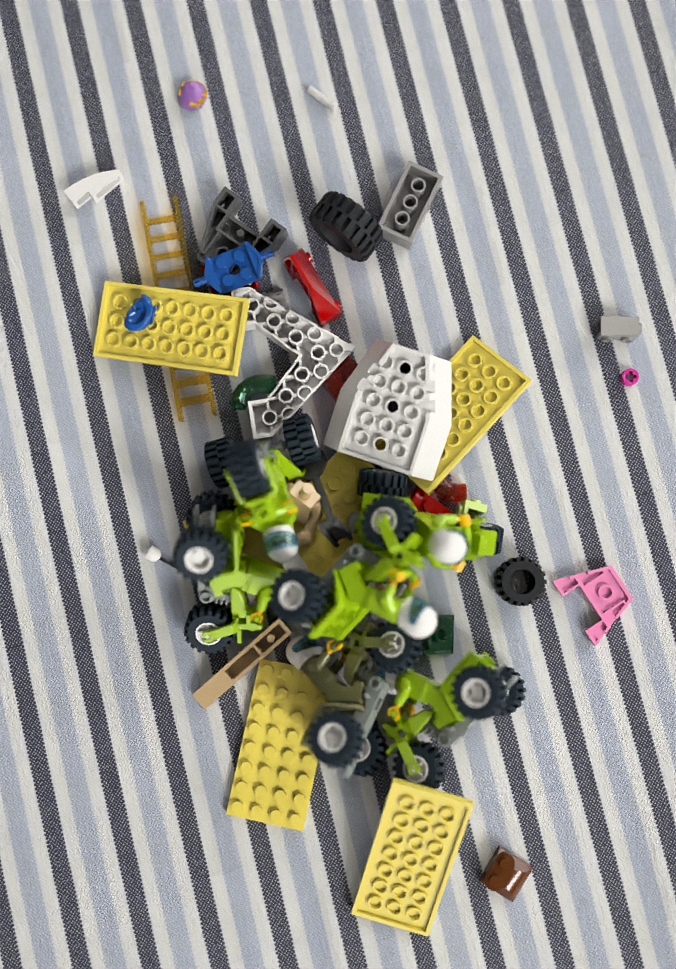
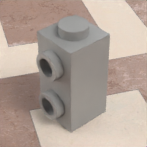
M601 316L596 321V339H602V342L621 340L623 343H630L642 331L639 317Z

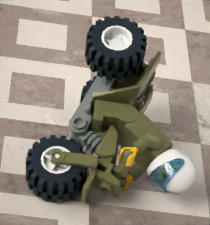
M389 620L386 621V625L383 623L379 624V629L372 622L368 621L363 633L353 628L347 635L351 639L350 643L343 640H332L327 643L326 651L323 650L324 647L316 638H309L308 635L294 637L286 648V657L289 662L298 670L303 671L322 694L335 702L318 705L299 745L308 748L310 753L315 755L314 758L327 765L328 769L334 771L338 767L344 768L342 776L345 778H350L352 774L367 777V775L373 776L375 771L380 772L382 770L380 766H385L387 762L384 759L385 757L388 758V755L385 753L389 749V746L385 744L387 740L372 725L388 692L389 685L366 666L368 656L373 658L372 661L382 670L390 674L394 673L395 675H400V672L408 673V668L414 669L415 666L413 664L420 661L418 655L422 656V650H420L422 643L419 639L410 636L399 627L398 623H393ZM342 649V658L340 660L337 659L329 666L327 661L331 657L330 654ZM343 666V678L345 679L346 683L337 674L343 668Z

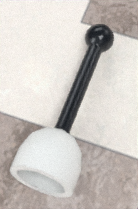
M151 546L145 559L151 562L161 560L174 567L173 562L161 557V551L157 547Z

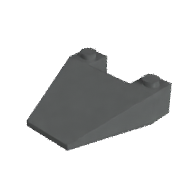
M224 187L213 203L196 259L205 265L206 257L210 259L242 246L245 241L254 247L258 253L271 248L275 253L288 237L287 229L271 218L260 234L256 233L234 217L242 207L243 202L240 196ZM237 265L230 268V273L233 275L238 274L240 271V267Z

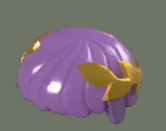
M195 80L184 81L178 89L179 102L187 110L201 109L208 98L206 87Z

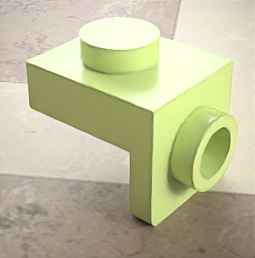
M475 499L465 500L457 505L455 514L457 516L460 514L481 516L487 512L488 505L481 504V501Z

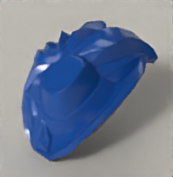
M142 294V297L134 301L124 319V326L129 331L143 330L154 321L157 305L153 306L151 299L145 294Z

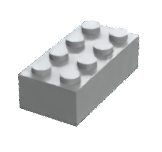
M408 162L379 222L381 230H383L384 239L408 250L411 249L441 187L442 175L414 162Z

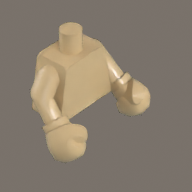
M301 480L295 483L288 482L287 489L291 495V500L293 499L299 509L296 519L304 525L303 530L296 534L298 545L308 546L313 540L316 526L323 515L321 504L319 503L321 496L314 491V487L310 483H304Z

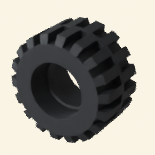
M516 557L508 559V561L501 564V567H498L497 575L494 577L496 579L494 586L497 588L498 591L496 592L502 597V600L511 605L529 606V604L536 603V600L542 597V592L546 590L544 584H547V580H544L546 574L544 571L542 572V567L540 564L537 565L536 561L526 557ZM517 570L525 571L530 578L529 588L524 593L515 592L510 585V577Z

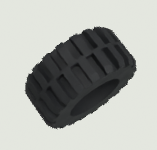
M337 191L325 193L309 215V222L315 232L328 245L353 261L364 262L368 260L383 240V230H381L377 220L367 210L362 208L359 203L354 202L353 199L346 197L342 193L339 194Z

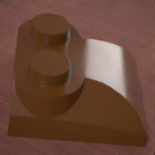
M499 845L481 874L479 881L486 885L489 890L495 891L513 902L533 867Z

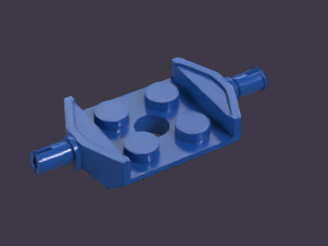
M245 241L242 246L210 259L206 257L204 277L192 281L195 288L207 283L220 295H223L262 279L264 260L275 255L272 248L258 253L254 247ZM234 265L240 267V271L236 275L230 273V268Z

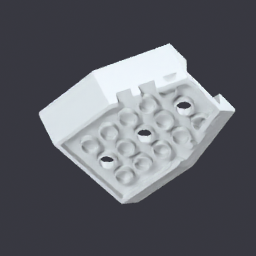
M376 339L340 389L323 444L336 451L413 477L433 481L451 428V362L391 342ZM403 363H409L411 366L408 374H402L400 371V366ZM391 401L398 403V410L394 413L388 410V404ZM378 439H383L386 442L384 450L376 448V441Z

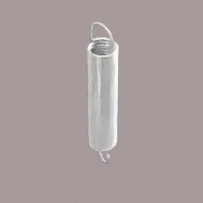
M309 86L308 90H306L309 95L331 111L337 110V104L314 87Z

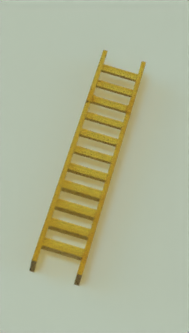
M173 195L176 215L149 220L144 201H140L155 287H160L159 279L187 274L189 286L175 289L195 292L177 195ZM178 221V233L151 237V225ZM174 239L181 240L183 250L159 255L154 254L153 243ZM184 256L186 268L158 273L156 261ZM169 367L178 420L184 422L182 407L205 402L211 403L212 414L217 416L210 373L205 372L203 376L177 380L175 370L180 369ZM207 383L208 394L180 399L179 388Z

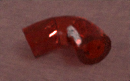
M447 476L433 490L436 495L446 501L463 502L467 500L466 483H452L447 479Z

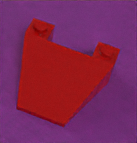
M303 248L283 258V265L292 280L297 278L311 301L313 315L319 325L323 327L339 318L342 308L337 299L333 300L313 267V259L309 252L305 253Z

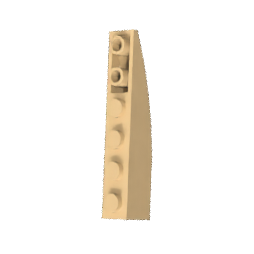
M278 618L192 694L193 697L205 710L293 632L284 620Z

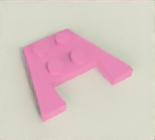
M612 566L551 581L561 596L566 595L579 586L600 620L585 629L584 632L594 646L601 641L600 639L608 632L616 618L621 615L633 599Z

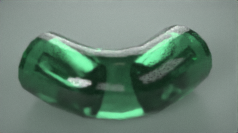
M261 374L245 378L233 391L229 404L237 410H246L248 401L254 395L259 393L270 394L277 386L276 377L274 375Z

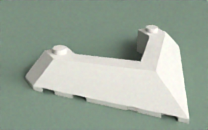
M251 287L238 288L231 291V296L248 298L250 300L245 331L258 330L297 358L267 399L248 401L253 439L256 440L273 437L282 428L283 420L291 418L356 346L341 340L333 333L318 327L317 324L279 305L278 302L267 296L265 297Z

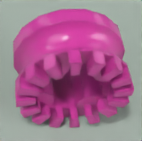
M629 368L622 372L620 375L621 383L629 387L636 384L639 380L637 370ZM629 373L631 376H634L631 382L625 378Z

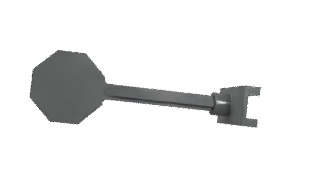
M321 450L320 460L298 466L297 468H306L305 475L299 477V479L312 480L316 492L321 496L320 503L327 520L318 524L324 536L337 548L339 547L338 541L345 537L352 540L353 537L340 519L334 516L322 485L320 476L323 474L328 461L324 451Z

